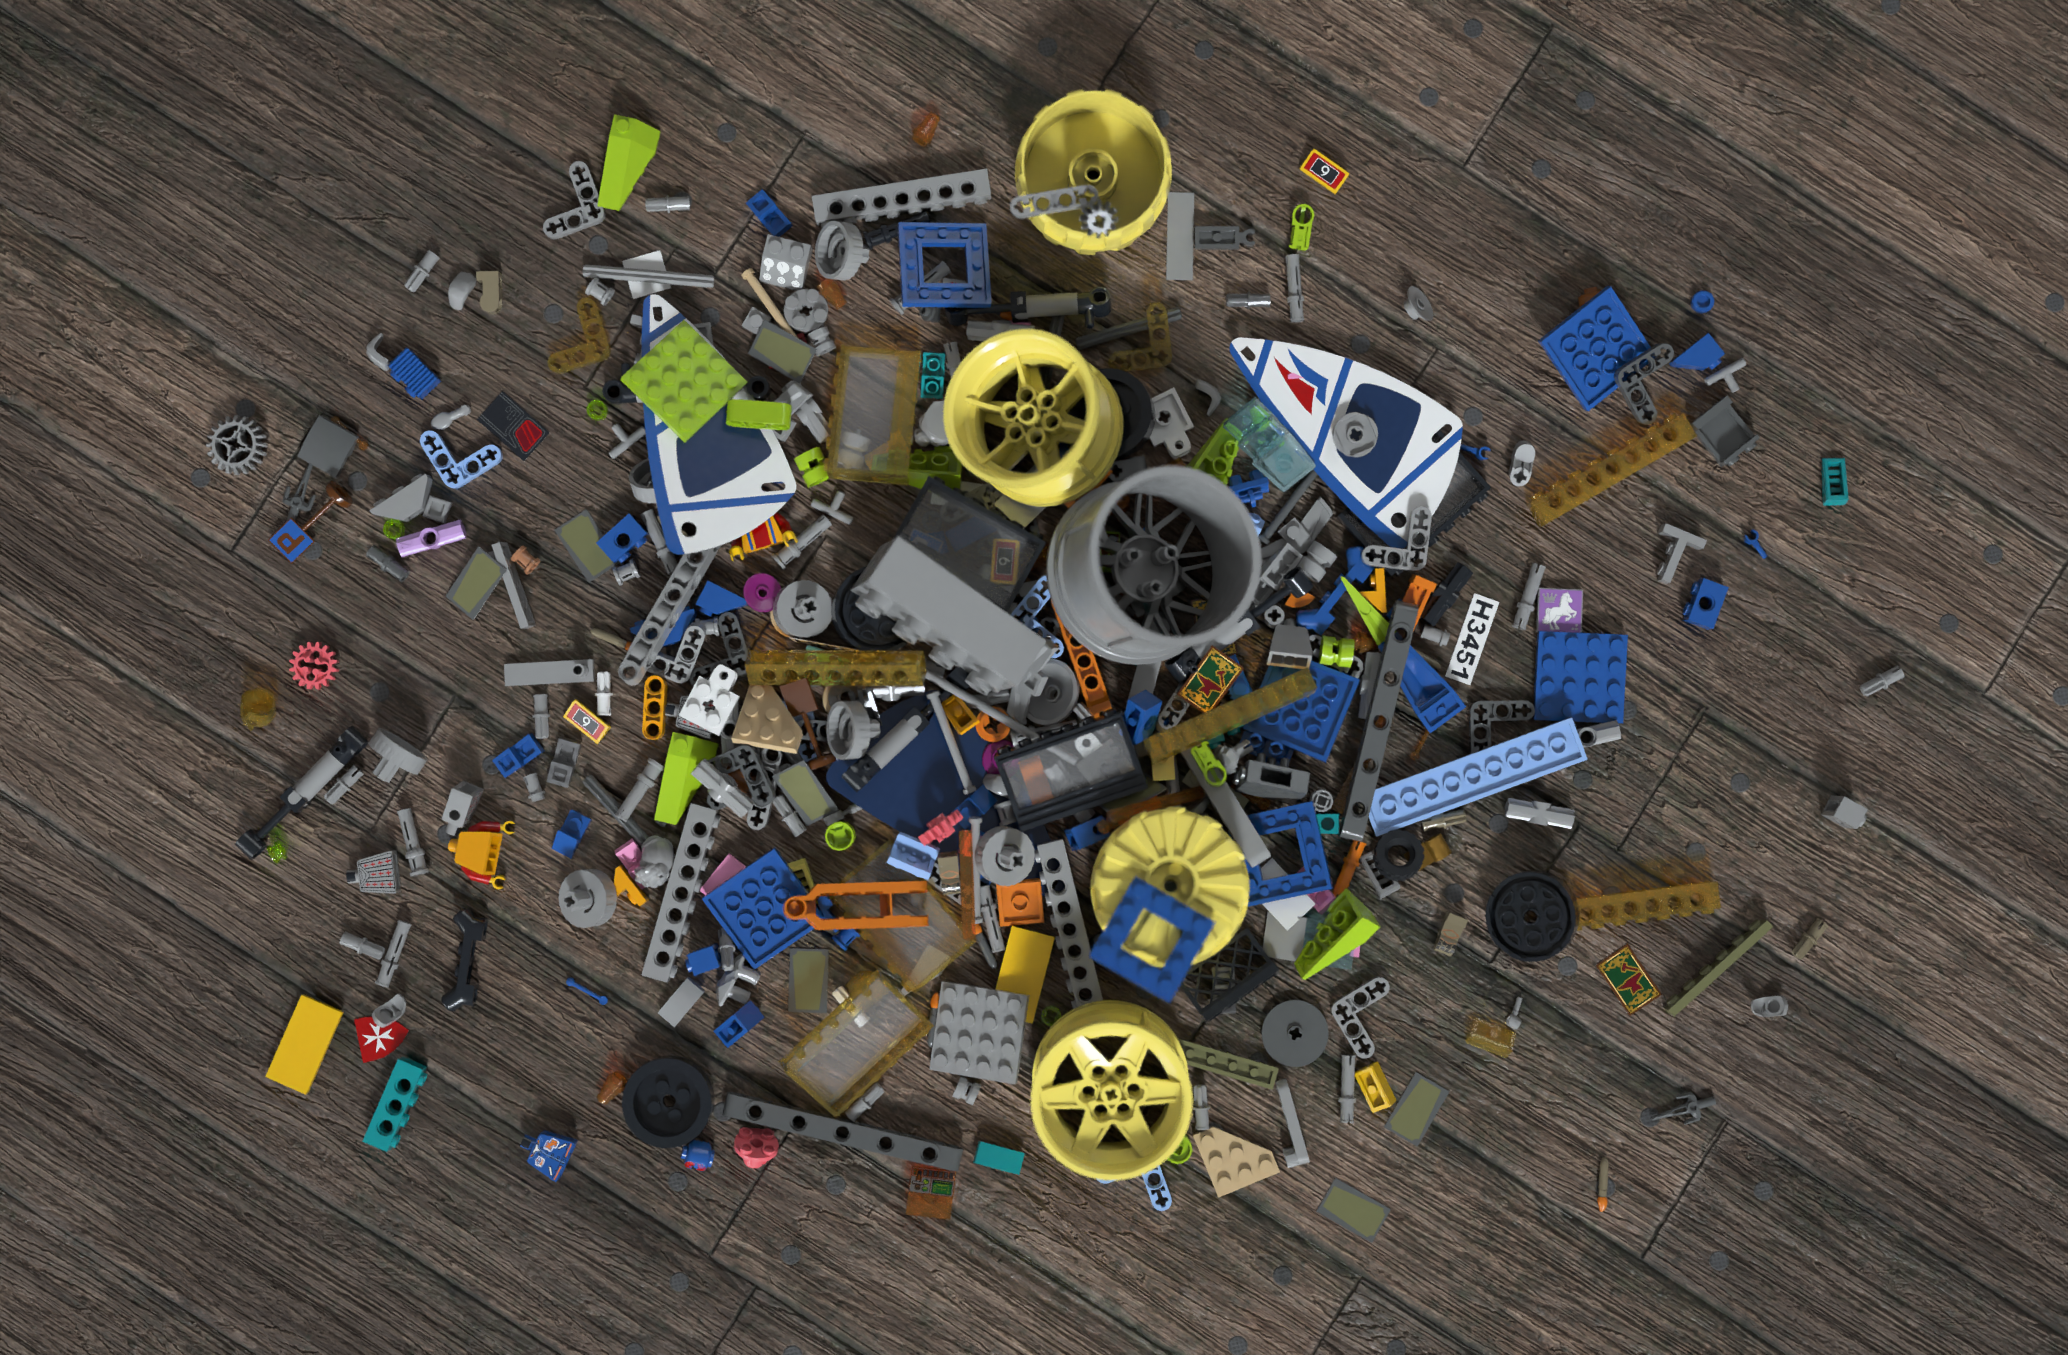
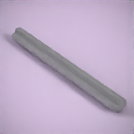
M586 264L583 266V276L589 278L597 277L601 279L712 288L715 281L713 275Z

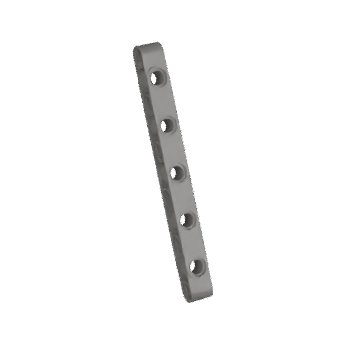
M720 546L682 556L619 667L618 674L626 684L633 686L640 683L648 668L657 657ZM695 555H703L699 562H693ZM675 592H679L680 597L677 600L672 601L670 599L671 595ZM651 631H658L656 638L648 639ZM630 669H635V675L631 678H626V672Z

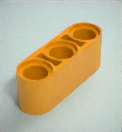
M656 675L648 677L644 686L642 731L644 736L650 740L662 738L666 727L665 709L668 685L663 677ZM655 679H658L662 685L661 689L657 692L651 689V683ZM654 701L660 704V711L657 714H653L650 711V705ZM651 724H656L659 727V733L656 736H652L649 733L648 729Z

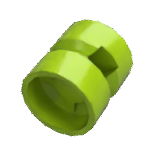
M820 447L808 450L794 459L799 471H804L802 477L808 488L820 484L833 476L829 465L823 462L825 457ZM815 463L816 466L810 468V465Z
M1322 636L1319 664L1332 665L1336 663L1337 666L1351 668L1354 655V639L1341 638L1337 641L1335 637ZM1333 649H1337L1336 654L1332 653Z
M845 821L831 824L825 833V840L828 846L837 851L851 847L856 838L854 827Z
M1186 1134L1176 1150L1167 1158L1171 1163L1181 1164L1190 1158L1192 1145Z

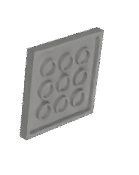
M942 981L929 1070L1017 1084L1029 995Z

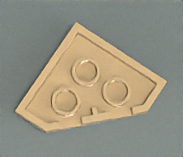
M750 682L731 737L732 742L797 754L803 737L801 728L772 686Z
M1215 1126L1192 1134L1218 1198L1280 1172L1272 1151L1265 1147L1232 1135Z

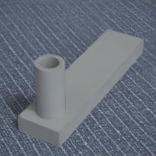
M498 542L493 544V551L487 554L507 570L503 575V580L520 629L536 626L515 563L511 560L512 555L508 543Z
M594 659L504 664L505 686L595 682Z

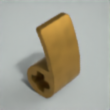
M1441 833L1421 843L1422 847H1424L1423 854L1425 856L1419 871L1434 861L1438 862L1452 853ZM1409 852L1404 854L1407 862L1410 858Z

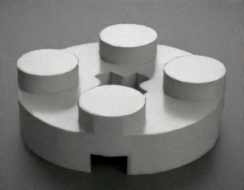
M798 290L787 297L784 306V317L793 330L809 334L824 326L828 317V305L824 297L817 290ZM803 307L811 308L809 316H806L805 313H800Z
M1358 412L1348 413L1341 417L1335 425L1333 432V441L1336 448L1344 455L1355 458L1368 454L1375 446L1378 438V429L1373 419ZM1352 429H1355L1356 432H1361L1362 435L1359 436V441L1350 438L1349 435L1352 434Z

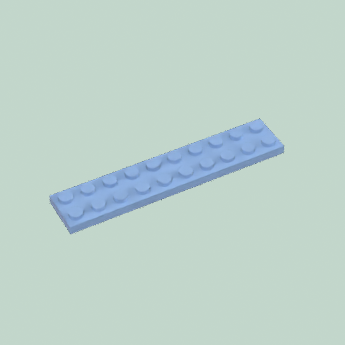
M1572 717L1375 789L1369 819L1376 837L1588 760Z

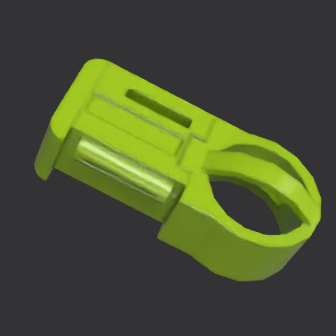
M1307 204L1296 206L1292 212L1291 226L1294 227H1292L1290 239L1292 245H1288L1290 249L1306 251L1309 248L1314 211ZM1301 207L1300 220L1297 222L1295 213ZM1308 208L1311 212V218L1308 223L1304 224L1305 210Z
M1204 741L1199 747L1195 746L1191 749V755L1205 777L1206 783L1211 787H1220L1227 780L1226 769L1215 758L1210 747H1207L1209 742ZM1214 768H1219L1223 771L1224 775L1221 781ZM1209 771L1211 772L1216 783H1213L1208 779L1207 774Z

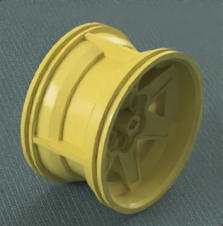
M1011 330L993 336L978 345L964 358L950 380L944 400L945 432L956 457L968 470L989 482L998 491L1026 505L1037 507L1057 506L1085 495L1106 476L1118 455L1123 438L1122 407L1117 393L1109 380L1097 368L1086 361L1068 342L1054 334L1041 330ZM1039 367H1055L1068 373L1057 386L1051 390H1046ZM1018 374L1017 401H992L1000 388L1009 379ZM1033 394L1032 399L1026 402L1028 395ZM1083 396H1085L1087 412L1085 421L1068 414ZM1050 399H1053L1054 401L1052 405L1046 407L1047 402ZM1017 410L1016 416L1010 418L1011 413ZM1058 420L1057 426L1051 428L1052 422ZM985 422L1006 429L1004 440L992 452H989L985 440ZM1022 431L1020 438L1015 439L1016 433ZM1042 436V441L1039 444H1035L1036 439ZM1058 444H1074L1071 450L1060 459ZM1030 452L1038 472H1012L1011 470Z
M1102 1000L1086 1003L1072 1009L1049 1028L1035 1054L1031 1091V1109L1034 1124L1039 1137L1049 1152L1066 1167L1084 1176L1102 1180H1121L1147 1173L1163 1163L1176 1150L1184 1138L1191 1119L1192 1090L1182 1045L1173 1030L1159 1016L1134 1003L1119 1000ZM1100 1036H1122L1128 1038L1112 1060H1107L1089 1041ZM1148 1048L1163 1064L1168 1075L1167 1080L1144 1077L1137 1074ZM1070 1052L1083 1078L1053 1086L1056 1071L1062 1060ZM1119 1065H1124L1127 1067V1070L1124 1073H1118L1115 1068ZM1096 1066H1101L1105 1069L1102 1074H1095L1092 1070ZM1130 1084H1137L1140 1088L1132 1092L1128 1090ZM1085 1086H1091L1094 1088V1092L1085 1094L1082 1089ZM1122 1103L1129 1105V1109L1126 1111H1120L1117 1107ZM1166 1103L1158 1120L1148 1128L1139 1107L1142 1105ZM1100 1104L1107 1108L1101 1113L1095 1110V1107ZM1058 1109L1085 1110L1078 1132L1065 1122ZM1111 1124H1115L1127 1139L1122 1142H1100Z

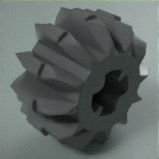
M1098 198L1097 204L1094 205L1090 200L1088 202L1090 208L1082 207L1084 214L1079 216V220L1083 222L1081 228L1082 230H1087L1088 236L1093 235L1095 232L1096 238L1099 239L1101 233L1104 232L1105 236L1108 237V229H1116L1114 223L1118 222V216L1114 214L1117 210L1115 207L1110 208L1111 204L1109 201L1102 205V200ZM1098 215H1100V218H1102V221L1098 222L1097 219H1095V217Z

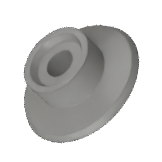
M1410 286L1407 291L1408 299L1404 301L1406 312L1412 319L1421 317L1426 321L1432 320L1433 309L1429 300L1419 288Z

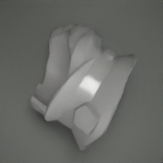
M944 400L933 401L928 410L919 418V426L914 431L915 441L918 445L926 447L931 444L939 447L949 443L944 427Z

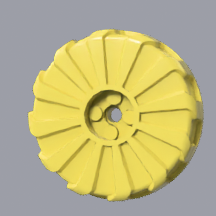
M1106 89L1105 92L1075 90L1068 92L1066 97L1052 105H1045L1035 115L1033 123L1022 137L1015 163V182L1018 196L1092 185L1097 189L1098 198L1102 200V205L1109 201L1111 204L1110 208H1116L1117 212L1114 214L1118 216V222L1114 223L1116 229H1108V237L1102 232L1099 239L1096 238L1095 232L1093 235L1088 236L1087 230H1082L1081 224L1083 222L1079 220V216L1084 214L1082 209L1028 217L1049 242L1056 246L1060 244L1074 249L1077 253L1083 255H1095L1096 252L1107 250H1121L1131 245L1134 240L1150 229L1165 206L1172 179V165L1168 142L1155 124L1154 116L1143 105L1138 106L1129 99L1122 97L1120 92ZM1089 171H1096L1099 177L1096 180H1091L1087 177V173ZM1085 191V195L1078 196V192H1074L1076 197L1075 204H1080V198H1086L1087 202H1089L1094 194ZM1062 194L1059 197V202L1061 205L1067 206L1071 204L1072 198L1068 194ZM1039 198L1036 205L1039 209L1044 210L1049 207L1050 203L1047 198ZM1033 199L1029 200L1030 205H1023L1022 202H1020L1023 207V210L1026 207H1031L1030 212L1035 211L1033 208ZM1100 215L1095 217L1098 222L1102 221Z
M1168 807L1150 812L1144 811L1131 817L1130 820L1122 824L1109 836L1094 863L1091 877V901L1101 929L1104 931L1136 876L1215 922L1192 965L1210 958L1233 938L1247 910L1250 883L1242 850L1216 820L1209 816H1201L1186 811V808ZM1172 881L1176 884L1177 890L1175 892H1168L1165 890L1164 884ZM1143 908L1121 948L1152 966L1163 968L1183 931Z

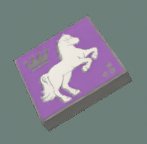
M1538 588L1536 632L1582 633L1583 590Z

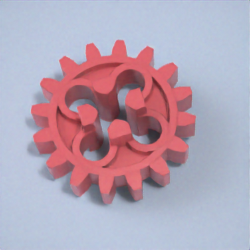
M307 642V648L304 645H300V652L293 651V655L296 657L295 660H289L290 663L294 664V667L290 668L289 671L296 673L292 679H300L298 685L304 686L307 684L306 687L312 690L313 686L320 690L321 684L328 687V680L336 679L332 675L333 672H339V669L334 668V665L339 663V660H333L336 652H328L330 646L325 645L322 648L321 642H316L315 647L312 642ZM315 651L319 652L318 658L314 657ZM304 660L305 662L318 665L327 664L328 670L324 672L323 669L301 667L300 663ZM313 673L315 678L311 681L309 675Z
M958 809L946 817L943 813L939 814L926 824L929 829L918 837L924 846L935 839L941 842L944 838L955 832L953 826L961 821L963 816Z

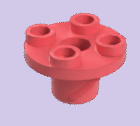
M743 1127L735 1137L734 1149L743 1158L746 1166L759 1168L777 1155L779 1142L774 1136V1131L769 1128Z

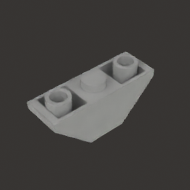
M427 474L416 475L410 480L411 484L406 487L400 486L392 492L393 495L388 499L382 498L373 504L374 508L370 512L373 515L404 522L411 521L424 512L433 479Z

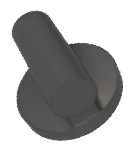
M940 307L919 308V313L924 321L940 323Z

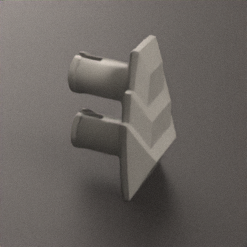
M1244 739L1232 748L1218 745L1212 750L1215 758L1226 769L1227 775L1236 772L1237 763L1240 758L1253 752L1252 745L1244 749L1245 746L1250 744L1249 740ZM1218 768V770L1220 771V773H1221L1222 776H1223V775H1224L1223 771Z
M742 953L734 959V969L725 971L722 978L717 981L716 999L719 1006L724 1004L727 997L745 1005L749 1000L751 992L735 986L736 979L739 977L756 985L761 973L759 971L744 966L745 958Z

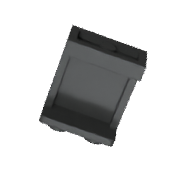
M1728 396L1721 398L1688 425L1720 467L1726 464L1730 467L1740 459L1738 455L1744 450L1747 453L1758 444L1755 441L1760 438L1758 434L1754 435L1732 408L1730 404L1733 402Z

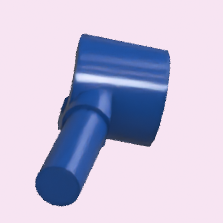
M1463 444L1460 445L1461 450L1475 454L1479 460L1488 459L1481 455L1482 450L1491 451L1486 446L1473 448Z
M1752 529L1751 533L1755 539L1750 540L1745 534L1744 541L1746 544H1752L1764 559L1767 557V554L1757 541L1759 538L1758 532Z

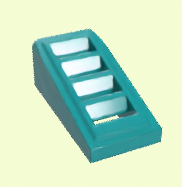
M1822 458V499L1824 506L1845 505L1849 500L1845 458ZM1828 467H1839V470H1828ZM1829 476H1840V478L1829 479ZM1830 485H1840V488H1830Z

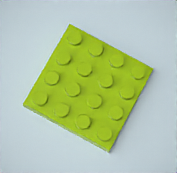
M685 320L678 324L621 377V381L684 443L748 383Z

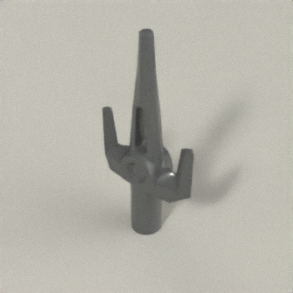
M310 463L294 497L289 498L290 486L286 487L282 501L284 504L291 506L286 522L291 517L296 521L299 510L310 511L315 495L311 496L308 504L304 502L313 466ZM303 483H305L302 495L299 496Z
M1691 1091L1676 1095V1098H1687L1685 1104L1651 1116V1120L1691 1113L1693 1117L1684 1121V1124L1687 1125L1699 1121L1701 1118L1700 1109L1715 1105L1716 1100L1714 1096L1697 1100ZM1684 1107L1686 1109L1685 1111L1672 1113L1673 1111Z

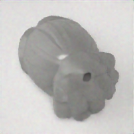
M653 835L648 837L641 845L642 857L640 866L635 868L634 873L636 875V882L644 887L657 888L669 880V871L673 867L675 856L673 845L668 839Z

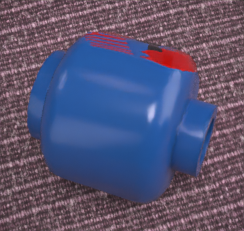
M692 1140L688 1146L683 1145L680 1158L684 1159L685 1167L705 1171L707 1167L712 1166L715 1150L712 1149L710 1143Z

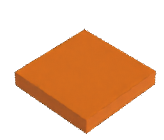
M1040 878L1023 879V881L1010 886L996 884L1000 927L1044 923Z

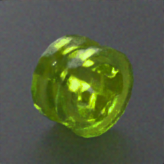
M593 400L587 406V414L596 421L603 420L608 414L607 405L600 400ZM594 405L603 407V410H600L602 412L601 415L592 414Z
M390 519L383 525V533L386 537L396 540V538L404 535L405 526L399 520ZM394 523L396 527H399V532H395L396 535L389 532V527H393L392 524Z
M276 841L274 846H267V851L276 864L280 863V859H287V853L279 841Z
M1053 1005L1046 1006L1041 1013L1042 1021L1047 1026H1052L1061 1017L1060 1010ZM1048 1010L1057 1012L1055 1021L1050 1022V1019L1048 1021L1045 1019Z

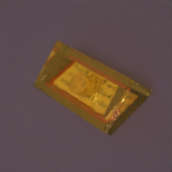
M1475 1017L1467 1035L1466 1043L1507 1058L1512 1052L1516 1033Z

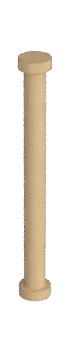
M749 268L741 275L744 280L747 279L779 327L798 338L755 277L754 270Z

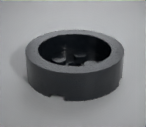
M1099 369L1115 389L1122 407L1123 438L1115 459L1121 460L1139 451L1150 438L1155 425V407L1150 394L1136 377L1119 369ZM1085 396L1068 412L1069 415L1083 421L1086 420L1087 414Z
M865 566L850 574L838 586L832 600V621L840 638L852 649L884 655L902 648L908 642L892 631L896 621L884 614L879 616L878 619L873 618L855 605L860 596L851 591V589L866 568Z
M1528 870L1506 878L1495 888L1488 899L1485 917L1488 932L1498 948L1500 947L1510 957L1517 960L1538 962L1557 955L1571 943L1578 930L1580 912L1574 893L1563 880L1545 871ZM1528 910L1534 911L1538 916L1534 923L1528 922L1525 918Z
M661 1056L646 1062L628 1080L622 1096L623 1115L632 1133L646 1144L658 1148L679 1147L695 1139L710 1121L715 1103L714 1090L705 1071L693 1061L680 1056ZM670 1094L675 1097L676 1102L674 1106L667 1107L665 1105L664 1097Z

